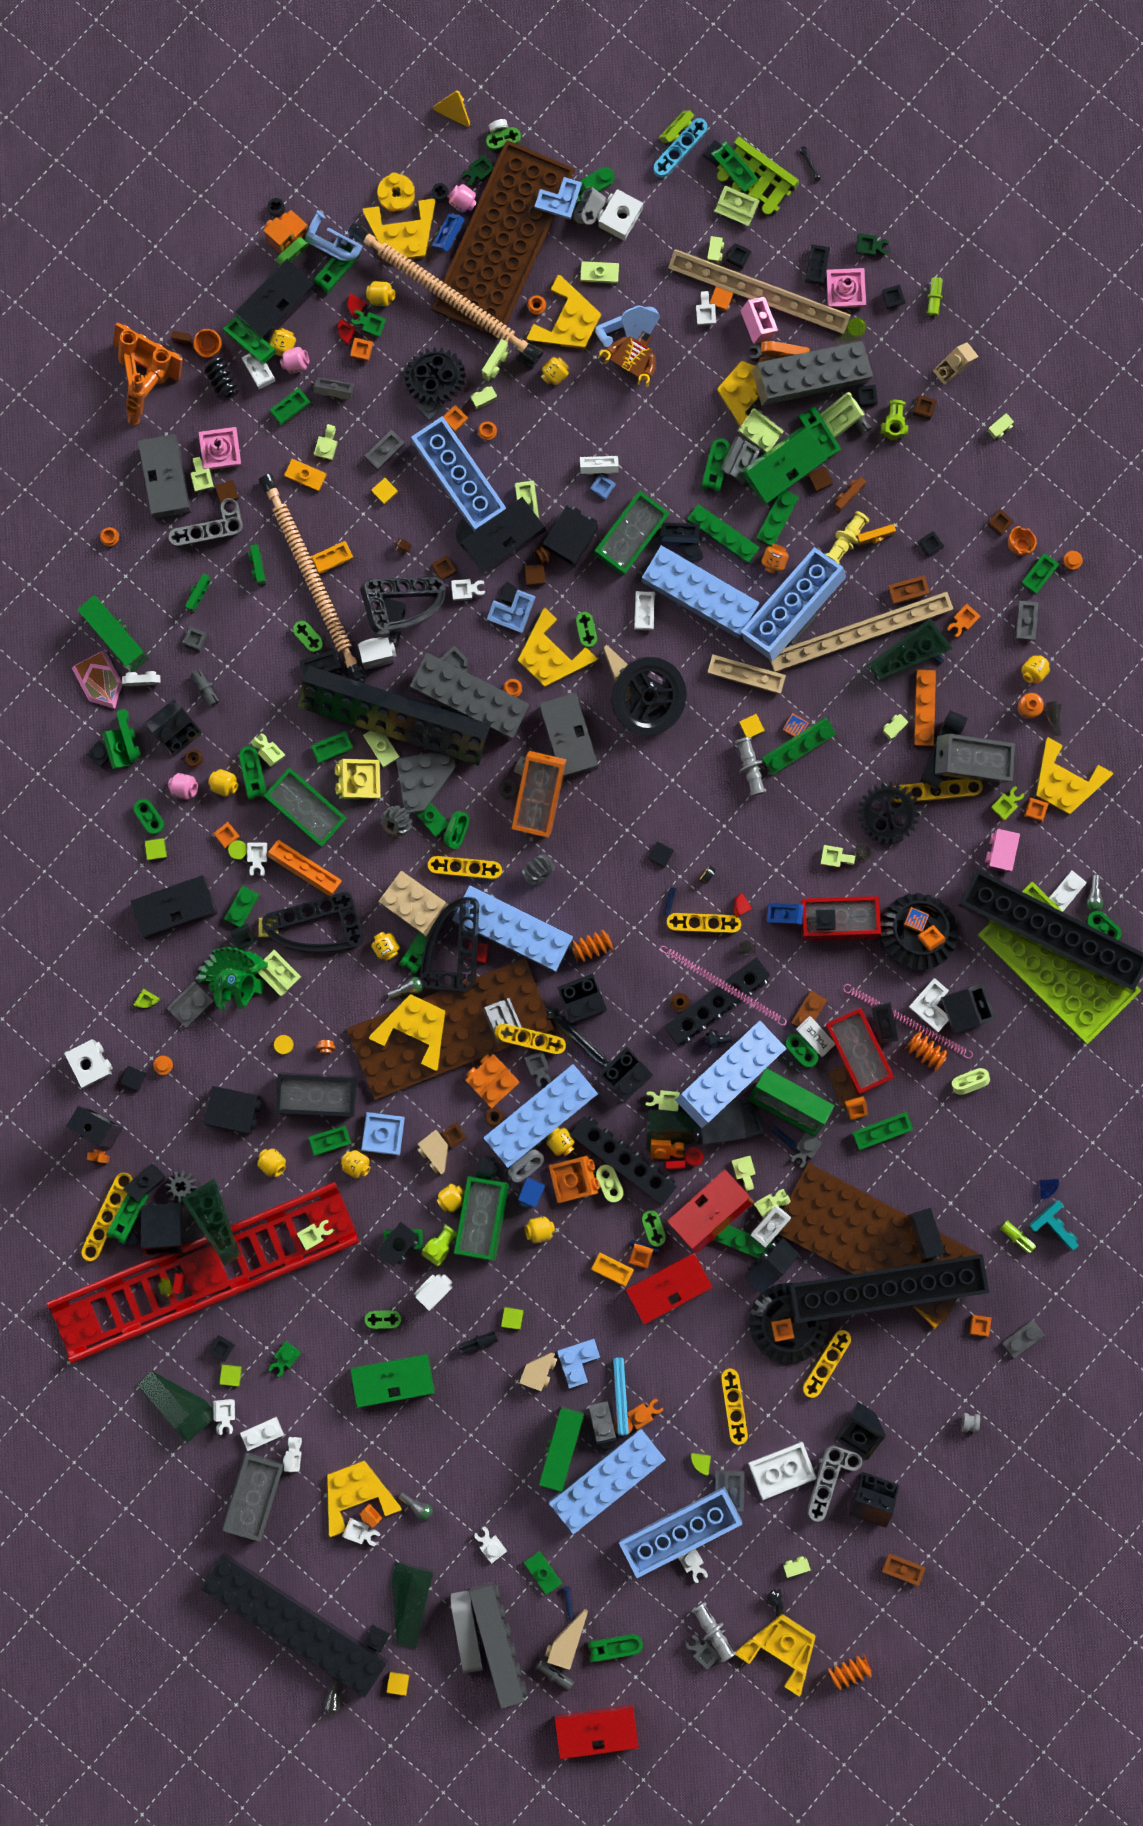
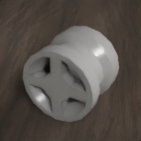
M963 1413L962 1432L972 1431L974 1434H978L980 1415L975 1414L971 1416L968 1413Z

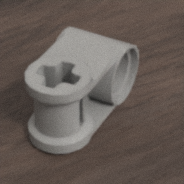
M588 187L574 210V220L580 224H593L606 203V197L593 187Z

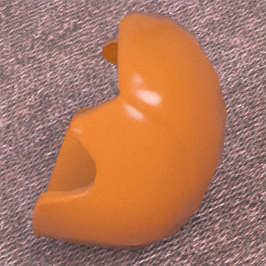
M202 329L195 335L193 345L195 351L200 356L210 358L220 352L222 340L216 331Z
M1021 526L1012 529L1008 537L1010 551L1019 556L1031 554L1037 545L1036 536L1030 529H1023Z

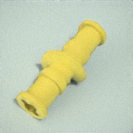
M856 511L854 518L847 524L845 530L836 532L837 541L833 544L830 552L825 555L840 564V559L848 549H854L851 543L856 545L859 543L856 537L860 534L863 526L869 523L868 517Z

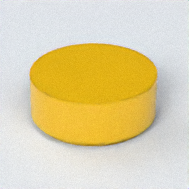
M280 1035L274 1041V1048L280 1054H288L294 1047L293 1040L287 1035Z

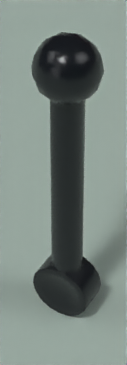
M802 146L800 154L804 155L814 174V180L819 181L821 176L817 174L807 154V148Z

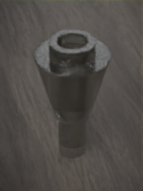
M1057 701L1046 702L1044 707L1050 724H1052L1054 736L1061 735L1059 723L1062 704H1058Z
M334 1677L331 1690H329L322 1709H325L327 1714L337 1715V1711L341 1712L340 1681Z

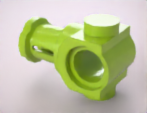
M890 400V412L886 416V423L881 424L880 434H884L883 437H887L890 440L902 439L903 436L907 437L908 425H905V418L902 417L903 407H905L906 402ZM890 427H897L899 429V432L892 433L890 431Z
M444 1225V1230L438 1238L431 1239L426 1244L421 1254L436 1266L441 1265L448 1255L449 1244L454 1238H457V1233Z

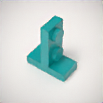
M1055 1200L1028 1227L1032 1232H1036L1046 1223L1068 1249L1074 1251L1079 1246L1076 1243L1078 1239L1071 1231L1066 1232L1063 1228L1064 1223L1058 1217H1053L1064 1207L1059 1200Z

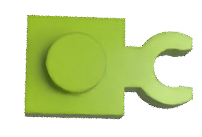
M1016 786L1010 790L1009 797L1003 794L990 807L1003 821L1018 807L1014 802L1020 801L1025 795L1022 793L1019 797H1016L1014 795V791L1017 789Z

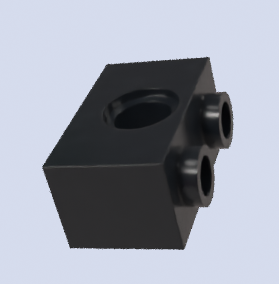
M400 1221L376 1253L393 1267L396 1264L400 1266L407 1257L405 1255L406 1251L409 1248L413 1250L418 1244L417 1238L419 1235ZM395 1240H402L404 1242L403 1250H396L394 1248Z

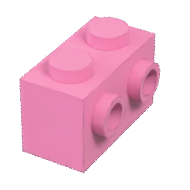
M765 297L748 300L740 310L753 344L770 341L778 331Z
M1001 829L991 833L989 844H992L991 852H987L985 863H988L987 868L1006 873L1012 872L1020 837L1019 833Z

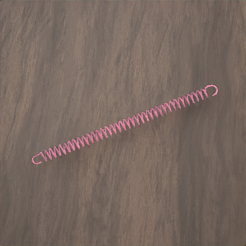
M757 1004L756 1010L760 1007L759 1012L763 1009V1014L766 1011L765 1005L761 1008V1006H758Z
M868 996L870 1001L872 1000L873 1003L877 1002V999L873 1001L874 998L870 999V996ZM931 1029L928 1030V1032L930 1031V1033H933L934 1036L936 1035L937 1038L939 1037V1035L937 1036L936 1033L934 1034V1031L931 1032Z

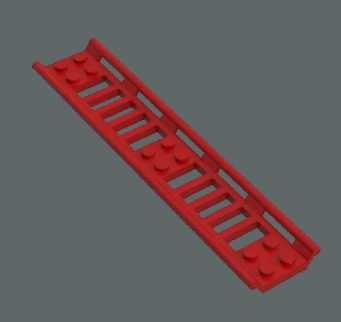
M333 1182L187 1243L183 1245V1254L213 1242L212 1245L178 1259L177 1256L181 1254L159 1255L47 1302V1306L53 1314L67 1349L70 1363L80 1361L360 1243L336 1183ZM317 1197H320V1198H321L320 1200H317V1201H315V1202H313V1203H310V1204H308V1205H305V1206H303V1207H301V1208H298V1209H296V1210H294V1211H291V1212H289V1213H285L286 1210H289V1209H291V1208H293V1207H296V1206H298V1205H301V1204H303V1203H305V1202H308V1201H310V1200H313V1199H315V1198H317ZM305 1212L311 1225L315 1224L318 1228L322 1221L328 1220L329 1222L324 1225V1229L326 1231L334 1230L329 1235H321L324 1241L308 1250L303 1247L292 1220L293 1217ZM262 1220H267V1222L255 1226L251 1229L243 1231L234 1236L231 1235V1233H234L238 1230L246 1228ZM284 1221L297 1252L287 1256L274 1228V1225ZM265 1229L268 1230L279 1257L278 1260L271 1263L267 1262L256 1233ZM248 1236L261 1267L252 1271L248 1267L238 1240ZM337 1241L339 1242V1243L336 1244V1245H333V1246H331V1247H329V1248H326V1249H324V1250H322V1251H319V1252H317V1253H314V1254H312V1255H310V1256H307V1257L303 1258V1256L306 1255V1254H308V1253H311V1252H313V1251H315V1250H318V1249H320V1248H323V1247H325V1246H327V1245H330V1244H332V1243H335V1242H337ZM229 1244L232 1245L243 1272L242 1275L230 1280L217 1249ZM157 1264L159 1265V1267L148 1272H145L141 1275H138L134 1278H131L126 1281L123 1280L124 1278L129 1277L133 1274L141 1272ZM285 1264V1266L279 1269H276L255 1279L249 1280V1278L253 1276H256L277 1266ZM179 1265L186 1275L185 1278L192 1293V1296L178 1301L176 1294L172 1293L173 1287L166 1272ZM157 1274L160 1275L171 1305L161 1309L148 1279ZM138 1282L142 1283L153 1312L144 1316L140 1312L130 1287ZM102 1287L105 1288V1290H102L91 1296H88L71 1304L69 1303V1301L74 1300L78 1297L86 1295ZM227 1287H231V1289L226 1290L210 1298L195 1303L196 1300L211 1295ZM122 1289L135 1320L125 1324L112 1294ZM102 1297L106 1298L117 1326L104 1333L91 1303ZM172 1310H177L174 1313H171L167 1316H164L162 1318H159L155 1321H152L148 1324L141 1326V1323L149 1321ZM120 1332L123 1333L117 1337H114L112 1339H109L105 1342H102L98 1345H95L87 1349V1346L99 1342Z

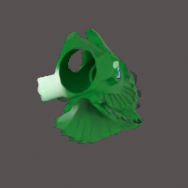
M227 947L212 950V954L208 955L209 960L203 961V966H199L197 969L199 975L195 978L196 982L207 981L211 983L209 984V989L211 992H214V1000L219 1009L225 1010V1004L231 1000V994L233 993L238 1009L241 1010L247 1006L254 992L262 994L265 980L256 979L255 974L259 973L260 969L267 968L268 963L263 961V958L259 957L256 953Z

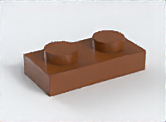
M862 477L858 480L854 479L847 487L849 490L845 494L841 493L835 499L834 509L840 513L863 489L867 481Z
M925 575L888 585L893 605L930 594Z
M811 990L791 1024L799 1027L809 1016L816 1020L827 999Z
M888 1553L882 1572L919 1586L926 1567Z

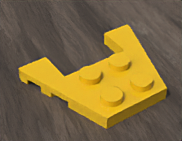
M435 198L418 201L421 220L382 225L379 206L363 208V214L379 243L382 245L387 243L388 246H392V248H395L396 251H399L400 254L402 253L408 259L426 257L436 204Z
M558 274L551 292L568 300L552 332L533 324L526 341L585 349L601 317V313Z
M741 361L717 388V392L739 426L747 418L746 412L759 398V395H756V384L752 373L754 365Z
M546 608L542 610L518 659V662L544 687L598 660L586 647L573 660H570L544 634L557 621Z
M1048 737L1045 741L1036 797L1070 815L1105 783L1113 773L1097 765L1090 780L1086 781L1054 763L1063 745Z
M410 994L370 1035L369 1039L385 1046L393 1029L401 1031L429 1045L421 1064L437 1071L445 1010Z
M365 1460L327 1475L330 1537L340 1534L346 1529L340 1511L378 1497L385 1516L402 1510L400 1504L397 1503Z
M781 1614L737 1649L736 1656L750 1664L760 1648L768 1651L794 1668L784 1687L800 1697L815 1635Z

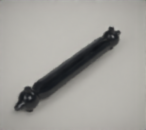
M545 1007L547 1011L546 1019L554 1020L556 1026L593 1061L603 1066V1069L610 1063L564 1017L558 1015L557 1008Z

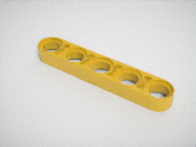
M959 779L941 781L939 785L941 793L939 796H934L930 792L931 787L923 783L899 786V789L906 786V793L911 792L913 788L921 789L922 795L917 798L916 802L974 797L980 794L983 788L982 782L978 780ZM971 782H975L979 786V790L975 793L971 792L968 788ZM950 785H958L960 792L952 794L949 790ZM891 799L893 803H902L901 799Z
M120 1173L116 1176L86 1239L81 1253L87 1261L98 1259L108 1239L106 1234L127 1195L124 1187L120 1186L119 1179L122 1176H127L130 1183L133 1178L128 1173ZM115 1193L121 1197V1202L117 1205L112 1204L110 1200L111 1196ZM106 1211H110L113 1215L110 1222H105L102 1219V1215ZM97 1229L104 1231V1238L101 1240H97L94 1237V1232ZM88 1247H94L96 1250V1255L93 1258H89L86 1255Z

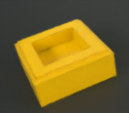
M386 478L371 490L384 505L398 493L396 488Z
M757 714L739 721L746 737L752 738L765 731Z
M390 1672L387 1693L406 1696L409 1675Z

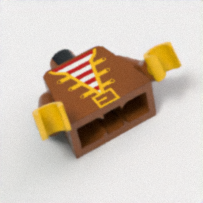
M645 331L641 332L637 340L629 336L628 338L623 337L613 342L598 355V359L601 356L606 358L604 364H607L610 359L638 376V385L641 381H645L646 388L649 386L650 379L656 370L654 350L647 347L652 336Z

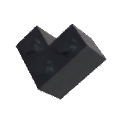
M784 1238L778 1243L776 1241L772 1242L767 1248L769 1252H764L758 1259L759 1262L754 1261L748 1267L750 1272L745 1278L761 1294L782 1277L799 1256V1253Z

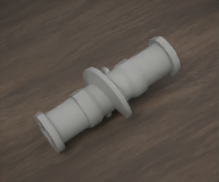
M745 737L735 741L739 746L740 757L743 762L741 764L743 768L740 769V773L746 774V779L751 789L750 796H757L767 792L763 787L761 773L759 772L760 768H758V765L763 762L762 760H756L751 744L752 738Z
M705 1602L693 1609L691 1613L696 1615L700 1626L707 1634L703 1640H711L714 1649L716 1648L722 1658L720 1661L723 1663L737 1653L733 1652L726 1637L722 1634L726 1630H720L723 1622L716 1624V1620L711 1616L705 1606L707 1605Z

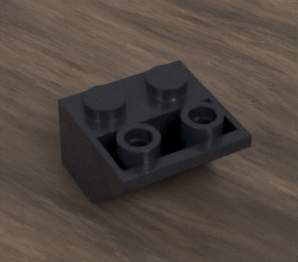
M175 699L145 722L172 757L202 734L201 730Z
M593 973L557 987L570 1024L607 1011Z
M984 983L973 985L941 997L953 1034L996 1020Z
M628 1047L599 1073L624 1102L653 1076L649 1069Z
M862 1472L849 1515L886 1528L894 1513L899 1485Z

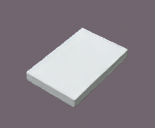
M803 1442L748 1463L762 1500L817 1479Z

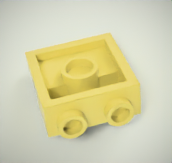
M342 759L338 761V764L335 766V774L339 776V783H336L335 791L336 794H339V799L380 798L379 760Z

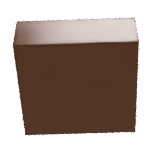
M172 331L171 333L173 343L192 346L193 340L189 333Z
M918 395L913 414L931 419L937 400Z
M826 466L808 474L815 492L833 485Z
M233 480L215 485L220 503L227 498L239 499Z
M999 509L987 522V525L1002 536L1014 521Z
M448 555L431 564L436 575L442 581L457 573Z
M544 564L525 566L527 586L545 584Z
M457 1122L441 1132V1135L451 1149L467 1138Z

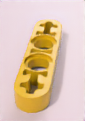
M434 856L428 861L429 870L439 875L498 879L502 874L501 865L495 861ZM435 860H439V864L445 865L444 861L446 860L448 861V871L445 872L444 867H438V870H434L431 864L435 863ZM459 862L461 869L458 872L451 871V863ZM476 863L480 866V871L477 874H472L469 871L471 864ZM482 864H487V869H491L495 865L499 872H496L493 876L490 871H485L486 875H482Z
M673 913L669 915L666 922L670 930L684 932L736 933L741 928V920L734 915ZM674 917H677L678 921H683V917H687L686 928H682L683 924H677V927H673L670 921ZM691 918L699 919V927H690L689 920ZM711 918H715L719 922V926L716 929H711L708 926V921ZM721 918H725L724 923H729L731 919H734L738 926H735L732 930L730 926L724 925L725 930H722Z
M506 1023L499 1024L495 1029L497 1039L504 1042L553 1054H560L566 1048L564 1039L555 1035ZM506 1030L512 1032V1036L506 1034L503 1035L501 1034V1031ZM524 1031L526 1038L524 1041L519 1042L518 1034ZM537 1036L543 1037V1043L540 1046L535 1045ZM549 1041L559 1043V1047H553L548 1045Z
M836 1331L803 1385V1392L806 1396L815 1398L822 1391L851 1342V1336L847 1331ZM846 1334L847 1342H842L839 1346L843 1348L841 1352L836 1347L831 1346L833 1342L836 1345L838 1344V1335ZM829 1350L837 1352L836 1360L829 1361L827 1359V1352ZM821 1366L827 1369V1375L823 1378L818 1377L816 1374L817 1369ZM812 1376L819 1381H823L821 1385L817 1382L815 1389H817L816 1393H808V1384L812 1386L814 1380H811Z
M728 1368L722 1372L721 1381L729 1434L733 1443L741 1445L747 1441L748 1433L738 1373L734 1369ZM727 1372L735 1375L732 1382L733 1386L737 1384L738 1388L726 1390L725 1386H729V1381L724 1379L728 1375ZM735 1391L738 1393V1400L736 1402L728 1400L727 1395L729 1392ZM733 1411L741 1413V1419L738 1422H734L730 1418ZM743 1423V1427H739L741 1433H744V1437H741V1441H738L737 1438L733 1437L737 1433L736 1427L732 1429L731 1425Z

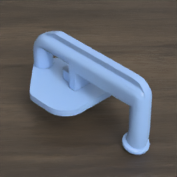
M317 210L305 234V241L342 261H350L357 258L363 247L359 243L330 228H327V231L337 235L334 244L315 235L319 224L326 218L323 213ZM348 242L354 244L351 252L340 248L341 245H347Z
M638 305L626 310L622 316L596 326L595 333L605 347H609L613 342L612 337L606 334L624 327L627 338L631 336L637 340L642 331L651 334L660 315L653 307Z

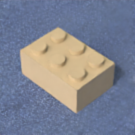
M400 871L378 901L386 909L427 938L438 915L448 905L444 900L403 871Z

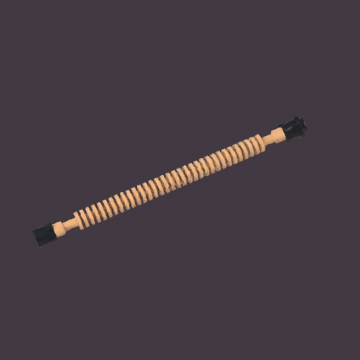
M353 223L348 230L350 239H355L368 247L372 246L378 251L377 255L385 259V261L401 270L411 279L413 278L421 286H425L434 295L437 294V297H441L450 306L453 305V308H457L462 314L465 313L466 317L469 316V319H473L478 325L481 324V327L489 330V333L493 332V335L498 339L501 338L508 343L514 344L517 350L522 352L534 364L539 360L543 351L537 346L527 343L525 340L521 341L514 336L515 331H511V328H507L502 322L499 323V320H495V317H491L490 314L487 315V312H483V309H479V306H475L474 303L471 304L470 300L460 295V293L447 284H444L434 275L432 276L431 273H428L418 264L416 265L408 257H404L402 253L400 254L399 251H396L390 245L388 246L387 243L382 245L376 241V238L362 226V223Z
M271 473L260 477L258 481L265 494L268 495L269 500H272L275 506L273 513H275L274 515L279 522V526H281L280 528L285 535V539H287L286 541L293 552L303 577L306 578L305 582L311 591L319 612L322 613L321 616L324 622H326L325 625L328 626L327 629L330 635H332L331 638L334 644H336V648H338L337 651L338 653L343 652L350 679L364 683L368 675L364 673L360 663H357L356 658L352 656L349 650L352 645L349 639H347V635H345L346 632L343 630V626H341L340 619L337 617V613H335L334 606L331 604V600H329L327 591H325L326 589L321 582V578H319L320 576L313 565V561L307 552V548L301 539V535L297 530L287 505L282 504L279 499L280 495L273 475Z

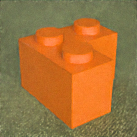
M290 210L288 213H284L280 219L276 217L273 221H268L263 231L267 243L281 254L296 239L306 234L308 224Z

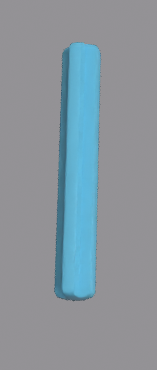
M619 1357L613 1359L618 1434L623 1436L628 1435L629 1430L624 1359Z

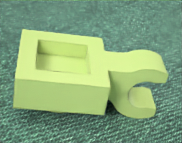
M328 424L325 437L319 436L314 456L333 461L338 444L337 441L333 440L336 431L335 426Z
M200 457L193 458L196 472H192L191 477L195 492L214 488L210 469H203V462Z
M824 845L821 865L840 868V862L854 865L855 856L842 854L843 848Z
M751 1156L732 1160L736 1179H743L746 1191L754 1189L750 1177L755 1175Z

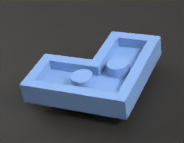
M564 177L558 194L540 189L535 209L571 220L582 182Z
M517 590L511 607L493 601L487 620L522 633L536 597Z
M591 1339L557 1351L569 1388L587 1383L582 1363L600 1358L595 1340Z

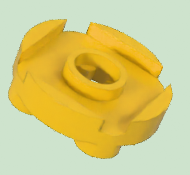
M391 173L378 186L377 194L380 204L390 212L405 211L414 202L415 189L413 183L402 174ZM394 189L400 190L401 195L399 197L397 195L396 197L392 196Z

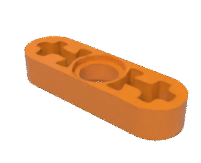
M775 341L761 343V354L782 358L810 352V349L807 347Z

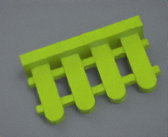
M738 136L734 142L736 147L734 151L754 174L757 173L761 176L755 186L748 190V195L764 202L762 207L764 214L770 215L774 210L778 212L780 209L778 204L785 195L790 196L791 191L789 189L792 187L795 190L799 185V180ZM745 155H748L751 158L750 161L744 158ZM719 164L717 167L720 170L717 174L718 180L726 182L731 177ZM763 166L766 169L765 172L759 169V167ZM778 177L781 179L780 183L774 180V178ZM734 181L732 188L742 192V189ZM772 184L776 188L767 199L763 196V193Z

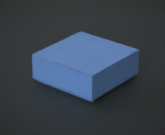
M600 473L591 486L590 491L606 501L615 488L616 483Z

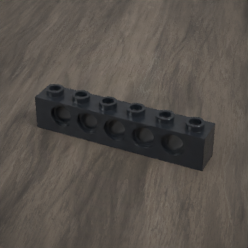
M757 957L726 979L723 989H721L722 984L720 987H715L664 1025L665 1030L677 1045L680 1043L685 1045L692 1039L691 1035L697 1032L700 1034L704 1031L709 1021L716 1022L723 1016L721 1013L724 1010L728 1009L730 1011L738 1005L736 1001L741 998L740 994L742 992V997L746 994L747 998L754 993L752 989L756 986L761 988L769 982L767 978L770 977V974ZM745 975L753 976L754 983L752 985L745 984ZM729 985L735 986L740 990L739 998L728 993ZM721 998L723 1006L716 1008L713 1005V999ZM705 1009L708 1012V1017L700 1019L697 1015L698 1010ZM686 1020L693 1024V1028L690 1031H685L682 1028V1023Z
M591 1116L588 1119L583 1117L570 1135L663 1206L677 1188L674 1185L676 1181L668 1175L663 1177L658 1173L660 1169L654 1164H646L643 1161L645 1157L637 1151L634 1154L629 1151V1145L620 1139L617 1142L613 1139L614 1134L606 1128L604 1130L600 1129L597 1126L598 1122ZM593 1130L599 1133V1139L595 1142L590 1141L588 1138L589 1132ZM607 1142L613 1143L615 1146L614 1152L606 1153L603 1148L604 1144ZM627 1154L630 1157L629 1164L622 1165L619 1162L620 1155ZM637 1166L645 1168L644 1176L638 1177L635 1175L634 1170ZM653 1177H657L661 1181V1185L657 1189L652 1188L650 1185V1180Z

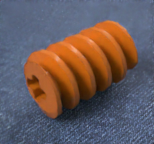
M603 929L600 931V936L594 932L593 939L586 935V941L580 937L579 944L574 940L571 941L572 951L577 964L578 958L585 962L586 955L590 959H593V953L599 957L600 950L607 954L608 947L612 952L614 951L609 935Z
M919 1031L913 1036L905 1049L910 1047L909 1054L916 1051V1059L923 1056L922 1063L928 1060V1068L935 1065L934 1072L936 1073L946 1060L947 1051L939 1052L940 1045L933 1048L934 1041L927 1043L928 1037L925 1036L921 1039L922 1032Z
M864 1653L863 1660L856 1656V1663L849 1659V1666L842 1662V1669L835 1665L834 1672H832L828 1668L835 1687L840 1691L843 1690V1683L847 1688L850 1687V1680L857 1684V1677L864 1681V1674L868 1678H872L871 1669Z

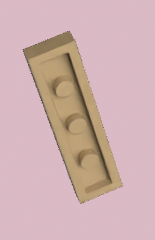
M712 655L707 674L777 694H781L786 677L784 674L717 655Z

